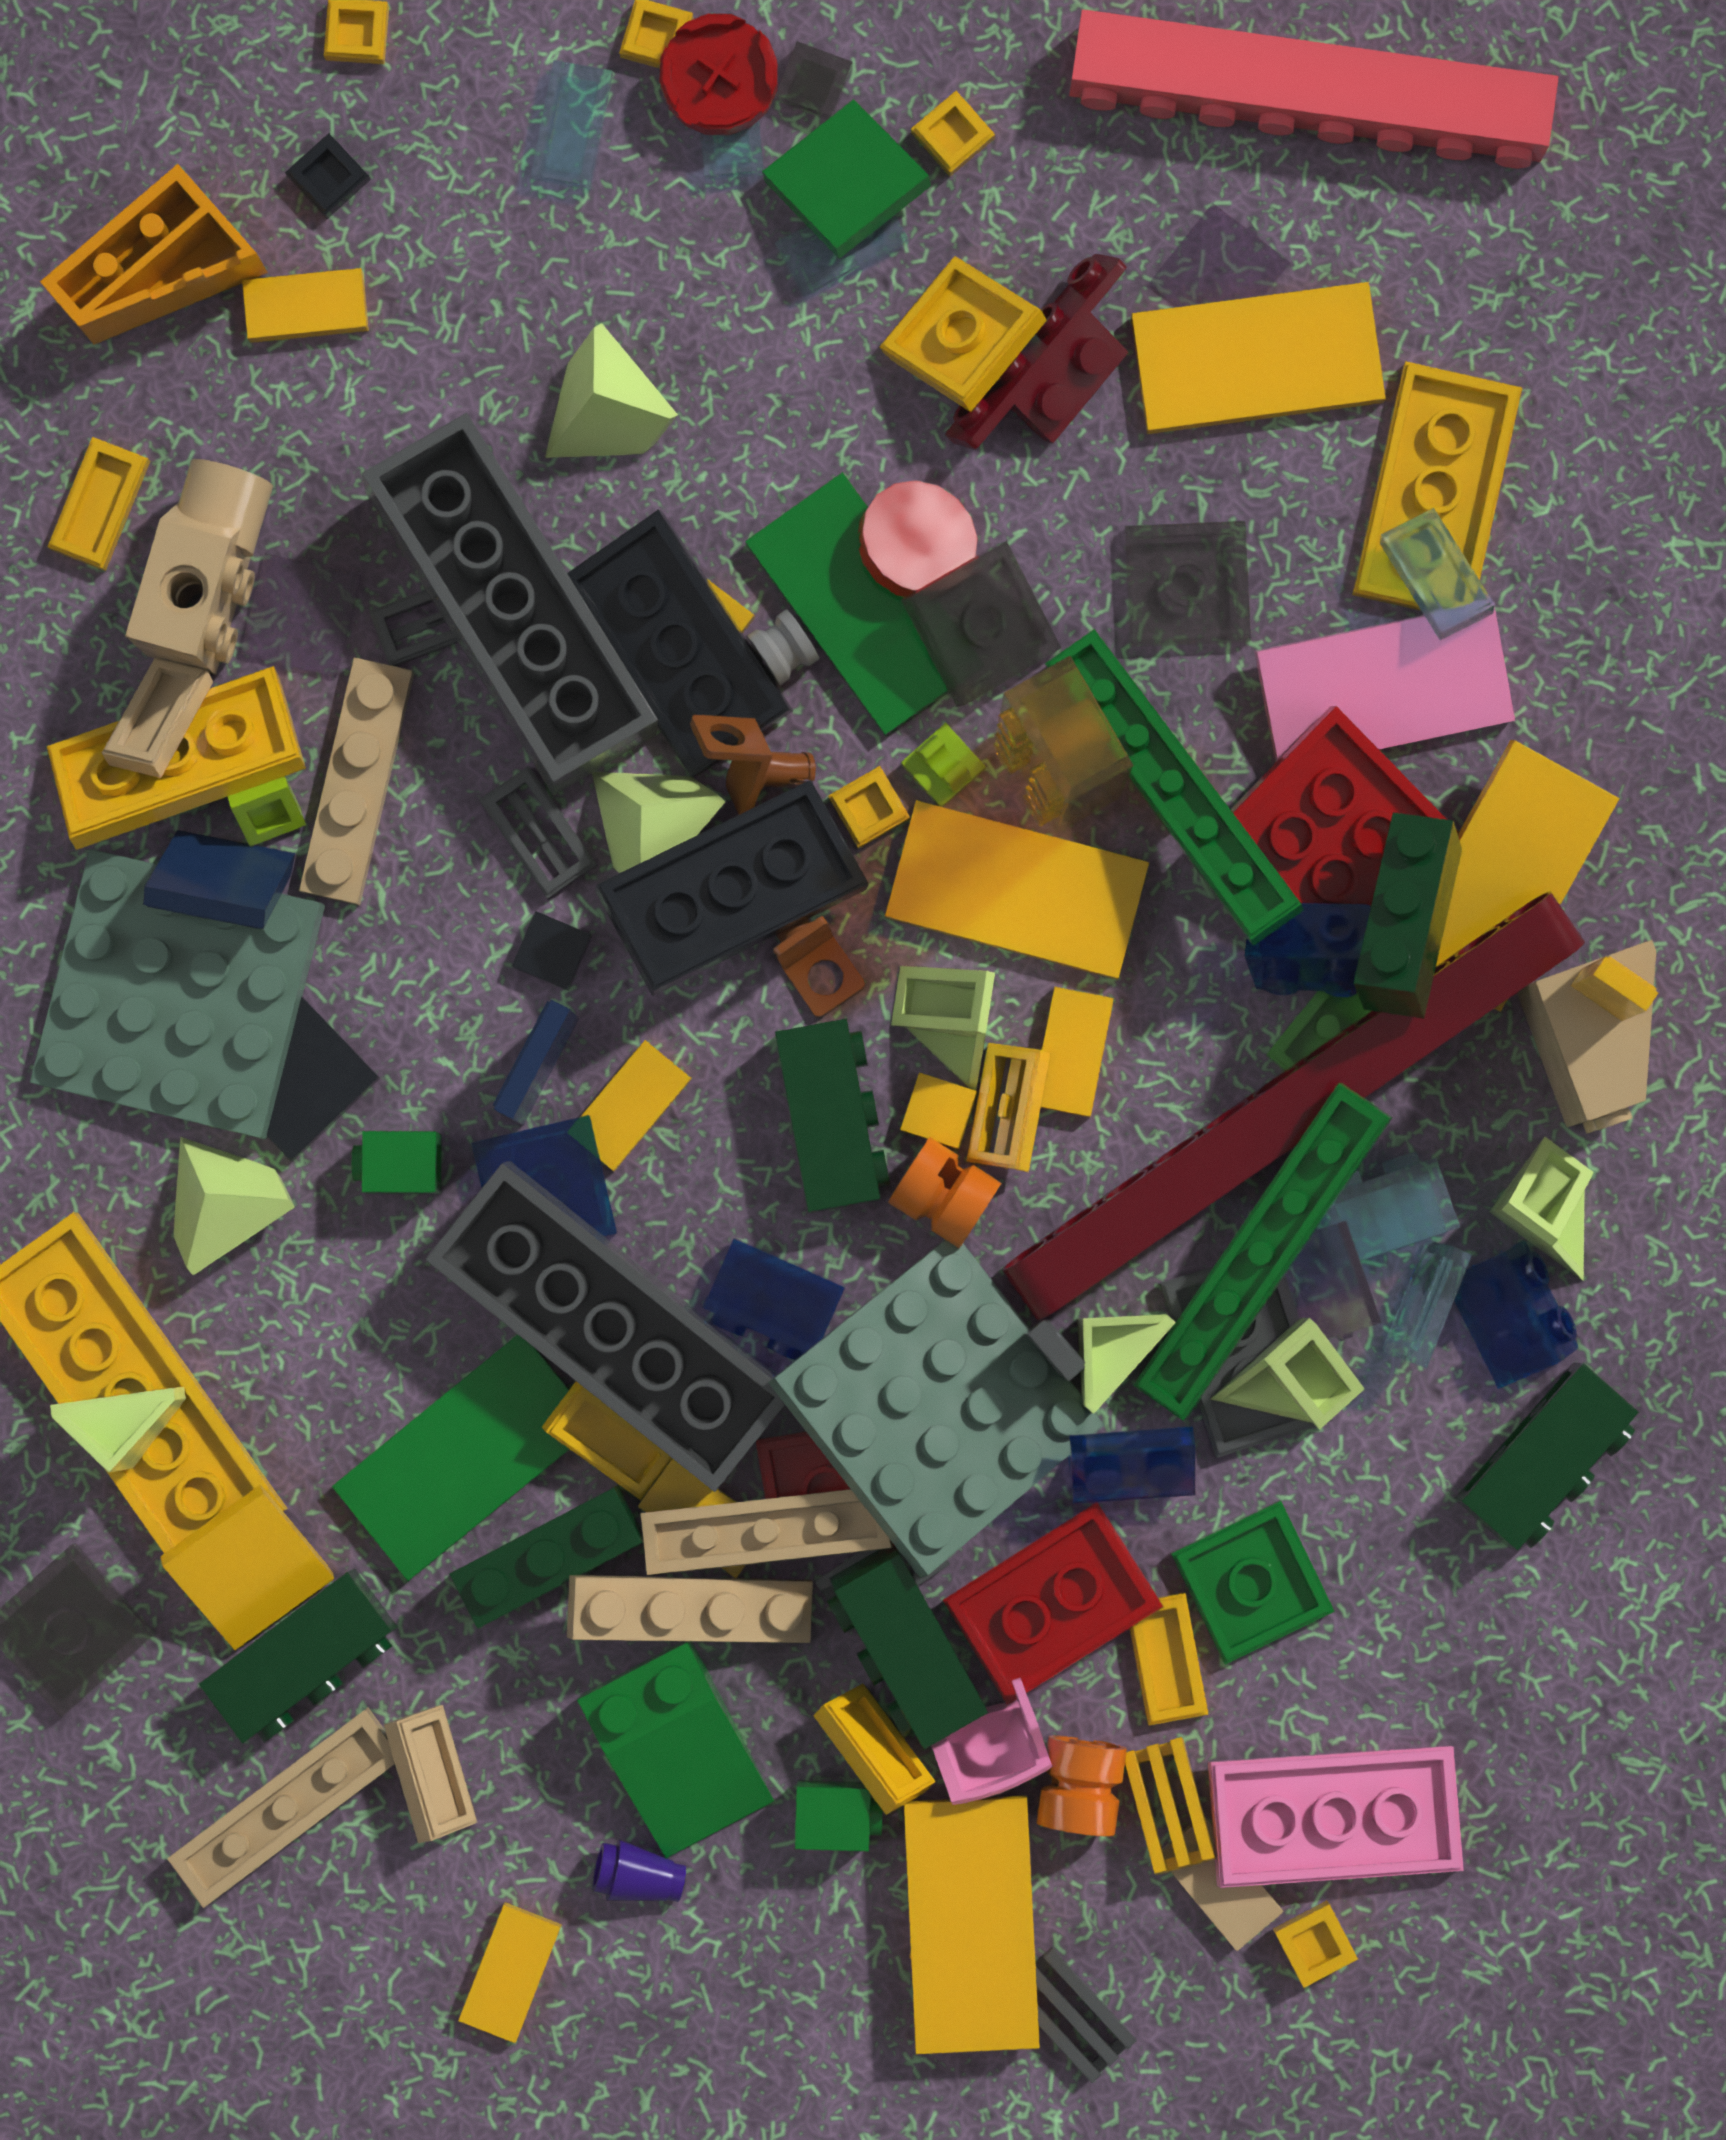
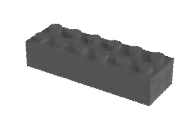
M467 413L362 472L366 495L553 796L656 735L658 718Z
M511 1161L504 1162L499 1166L425 1259L714 1492L785 1405L768 1383L777 1374Z

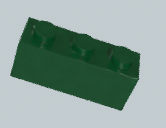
M1394 812L1392 814L1354 979V986L1364 1010L1422 1019L1425 1017L1462 852L1453 820Z
M847 1018L776 1031L775 1036L808 1213L880 1201L879 1187L890 1186L884 1150L872 1152L867 1128L879 1126L873 1090L861 1092L856 1068L868 1066L862 1031L849 1032Z
M1574 1362L1454 1499L1508 1548L1518 1551L1524 1543L1529 1548H1532L1553 1526L1554 1520L1549 1515L1564 1497L1569 1502H1572L1590 1485L1595 1475L1589 1469L1601 1455L1606 1452L1609 1456H1613L1628 1442L1635 1432L1630 1422L1639 1412L1587 1365Z
M619 1485L458 1568L449 1575L478 1629L568 1582L569 1575H581L643 1542V1531Z
M894 1544L893 1548L878 1550L829 1578L836 1596L827 1600V1603L843 1632L846 1633L855 1628L866 1646L865 1649L856 1654L874 1686L884 1680L896 1700L886 1705L904 1738L915 1733L923 1749H926L988 1713L976 1688Z
M354 1568L346 1572L200 1682L199 1685L242 1744L256 1734L265 1743L294 1721L288 1710L306 1696L314 1706L340 1687L343 1682L337 1675L339 1671L355 1659L364 1668L390 1649L392 1644L386 1636L398 1628V1626Z

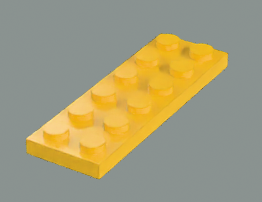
M73 1212L0 1264V1322L58 1404L184 1387L185 1401L134 1468L108 1473L163 1553L169 1551L260 1484L283 1512L288 1509L79 1213Z

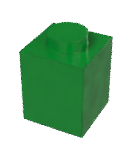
M362 1131V1145H353L351 1168L353 1181H362V1192L367 1194H441L442 1134L436 1131Z
M798 1780L796 1790L795 1849L869 1852V1836H882L883 1810L875 1799L871 1798V1794L862 1782Z

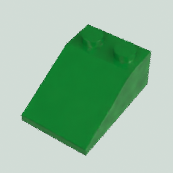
M682 1641L584 1692L577 1699L606 1758L665 1858L775 1801L693 1641Z

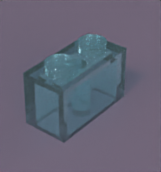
M1417 1151L1383 1162L1382 1166L1385 1175L1363 1182L1360 1172L1356 1171L1322 1220L1337 1267H1344L1460 1227L1436 1158L1420 1162Z

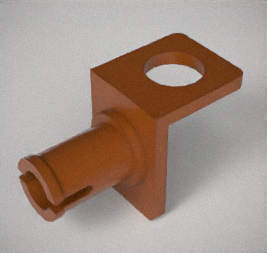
M710 715L692 716L690 726L703 755L708 759L732 760L726 775V789L739 815L754 808L759 792L763 787L793 789L807 782L804 779L815 780L816 764L814 756L810 752L789 753L770 751L755 718ZM711 732H728L739 739L738 744L732 746L721 743L711 735Z
M820 916L813 922L807 919L776 934V937L781 942L773 949L777 961L817 1018L824 1017L865 988L863 978L834 938L824 916ZM821 961H830L837 964L843 973L841 987L830 995L815 993L808 983L810 969Z

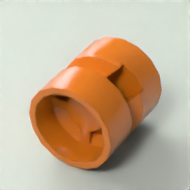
M929 1137L888 1203L915 1221L924 1217L931 1220V1231L960 1249L1002 1183L975 1165L962 1169L958 1166V1155Z
M1048 1736L1046 1750L1053 1767L1045 1772L1052 1777V1783L1041 1788L1036 1823L1043 1827L1069 1833L1091 1836H1114L1120 1801L1111 1793V1788L1121 1784L1123 1781L1127 1748L1103 1741L1093 1740L1092 1742L1078 1740L1076 1737Z

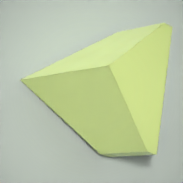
M602 323L592 329L568 362L545 458L643 454L656 444L678 416Z
M609 772L592 773L612 865L619 873L697 836L725 803L718 794L691 776Z
M900 966L891 1025L907 1028L969 1089L976 1091L995 973L982 970Z
M180 1137L174 1239L186 1268L192 1275H195L295 1208L282 1179L274 1168Z
M1544 1137L1492 1207L1490 1213L1584 1281L1585 1188L1594 1172Z
M1167 1314L1077 1319L1079 1356L1085 1362L1083 1364L1085 1368L1080 1371L1083 1406L1094 1414L1176 1322Z
M1300 1318L1219 1390L1211 1400L1310 1422L1320 1430L1365 1388L1317 1324L1310 1318Z
M184 1387L54 1404L50 1405L52 1418L110 1473L134 1468L185 1401L186 1396Z

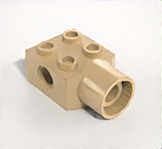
M203 459L191 460L179 502L159 520L125 635L146 656L207 669L209 674L212 675L217 674L220 662L227 664L230 662L238 637V630L230 626L237 604L246 606L253 590L255 573L247 569L250 558L254 554L272 493L273 485L269 481L226 464ZM203 593L196 605L187 608V604L192 597Z

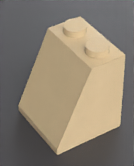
M1652 940L1608 955L1654 986L1656 949ZM1599 959L1535 981L1517 992L1566 1127L1583 1123L1586 1134L1632 1119L1629 1106L1646 1101L1653 1002L1646 1012L1621 1021L1571 987V984L1582 968Z

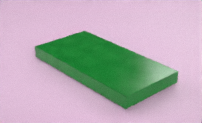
M842 472L747 539L745 545L877 727L887 737L982 669L983 664L935 598L927 599L928 596L919 597L913 595L910 599L895 595L877 583L862 563L859 552L861 546L860 532L858 533L859 521L868 506Z
M517 1334L337 1481L332 1488L406 1580L410 1581L570 1450L542 1428L543 1424L570 1389L542 1354Z

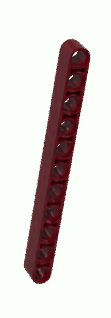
M1551 891L1536 897L1436 966L1424 1019L1370 1011L1020 1253L1002 1271L1036 1320L1049 1316L1296 1146L1338 1083H1343L1363 1098L1367 1097L1567 959L1585 944L1584 939Z

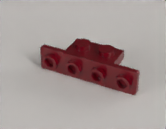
M1094 254L1092 257L1085 258L1079 262L1067 278L1068 286L1054 302L1041 308L1047 321L972 412L959 405L953 416L955 422L946 431L945 436L954 444L975 450L983 443L1007 412L1012 409L1038 436L1046 442L1053 444L1129 353L1091 313L1124 273L1127 266L1117 257Z

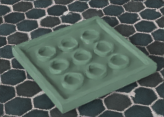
M89 849L30 1083L266 1140L325 905L320 902L281 894L264 929L151 908L143 905L144 886L157 864Z
M945 1239L768 1382L920 1578L932 1573L1104 1426V1423L1096 1413H1091L1083 1406L1082 1395L1072 1382L1065 1381L1025 1335L1030 1328L966 1246L962 1244L959 1249Z

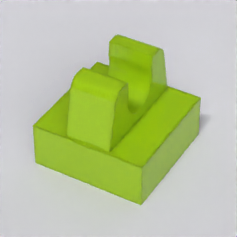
M946 722L901 762V766L940 807H944L986 769V766Z
M286 776L227 796L231 810L250 847L306 826L304 816Z

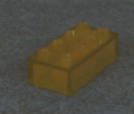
M1071 656L1004 692L1000 714L998 715V724L996 725L997 733L994 734L996 742L993 743V747L1009 775L1018 770L1020 771L1028 785L1025 787L1026 794L1022 796L1039 827L1049 823L1055 834H1058L1119 799L1134 765Z

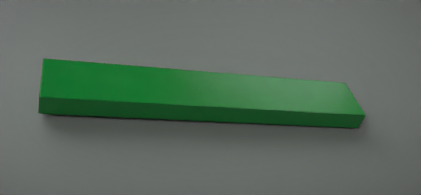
M1095 629L1045 663L1061 689L1253 946L1304 911L1300 901Z
M1338 1083L1133 1385L1182 1421L1189 1417L1393 1117L1343 1083Z

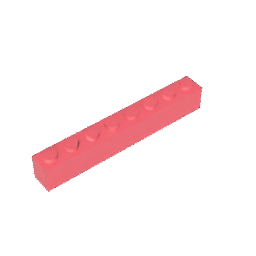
M1082 9L1069 96L1081 98L1080 103L1083 106L1094 110H1113L1116 108V103L1140 106L1141 114L1157 119L1173 118L1175 112L1178 111L1199 114L1200 122L1214 127H1229L1234 125L1235 120L1257 122L1260 131L1272 135H1290L1294 132V128L1318 131L1317 137L1329 143L1345 144L1352 142L1353 136L1377 139L1376 145L1387 151L1406 152L1410 151L1413 145L1435 147L1436 154L1445 159L1466 160L1472 157V153L1496 156L1495 163L1500 166L1520 169L1529 167L1531 161L1541 162L1549 148L1559 76Z

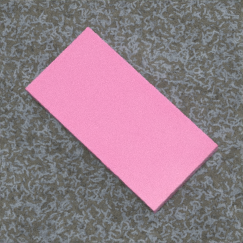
M1491 601L1254 651L1276 762L1330 706H1337L1378 749L1515 721L1495 605Z
M1453 1746L1208 1762L1213 1842L1216 1857V1882L1219 1888L1464 1871Z

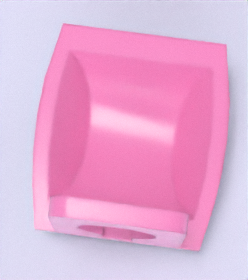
M1021 1678L1012 1680L1017 1701L1010 1705L1004 1702L986 1707L988 1711L986 1715L931 1745L952 1805L980 1800L1002 1793L1053 1767Z

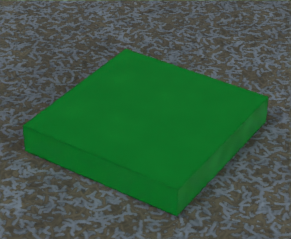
M854 99L762 171L765 183L839 259L931 187L929 175Z
M1281 1500L1171 1552L1172 1558L1225 1665L1335 1612Z

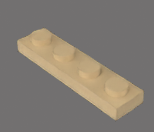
M354 657L299 888L301 893L360 906L414 678L413 670Z
M852 1490L641 1513L647 1575L893 1548L892 1541Z
M569 1575L567 1638L572 1640L810 1643L813 1581L794 1579Z
M369 1707L168 1857V1861L200 1905L205 1908L392 1767L395 1762L385 1729Z

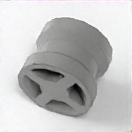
M787 609L776 616L775 624L767 630L756 629L746 636L751 647L779 686L790 680L791 671L800 665L811 666L820 660L809 638Z

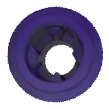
M620 1839L616 1845L602 1843L595 1864L592 1891L606 1894V1901L670 1900L679 1902L685 1883L686 1865L674 1863L672 1860Z

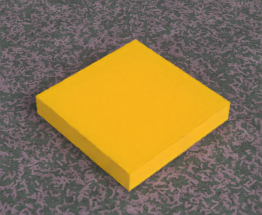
M954 256L879 347L896 364L969 412H972L1047 319L1041 309Z
M261 1484L160 1556L163 1568L234 1650H237L335 1579L333 1572Z

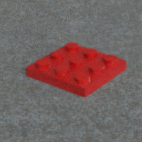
M1330 706L1231 808L1233 814L1302 904L1304 911L1289 922L1332 964H1337L1365 935L1393 812L1446 819L1337 706Z

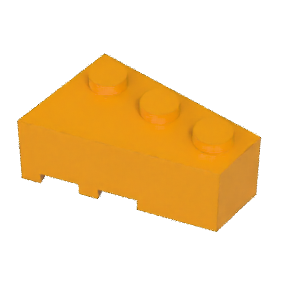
M177 164L43 278L40 283L85 336L95 345L240 285L242 280L254 279L268 272L255 250L180 165Z

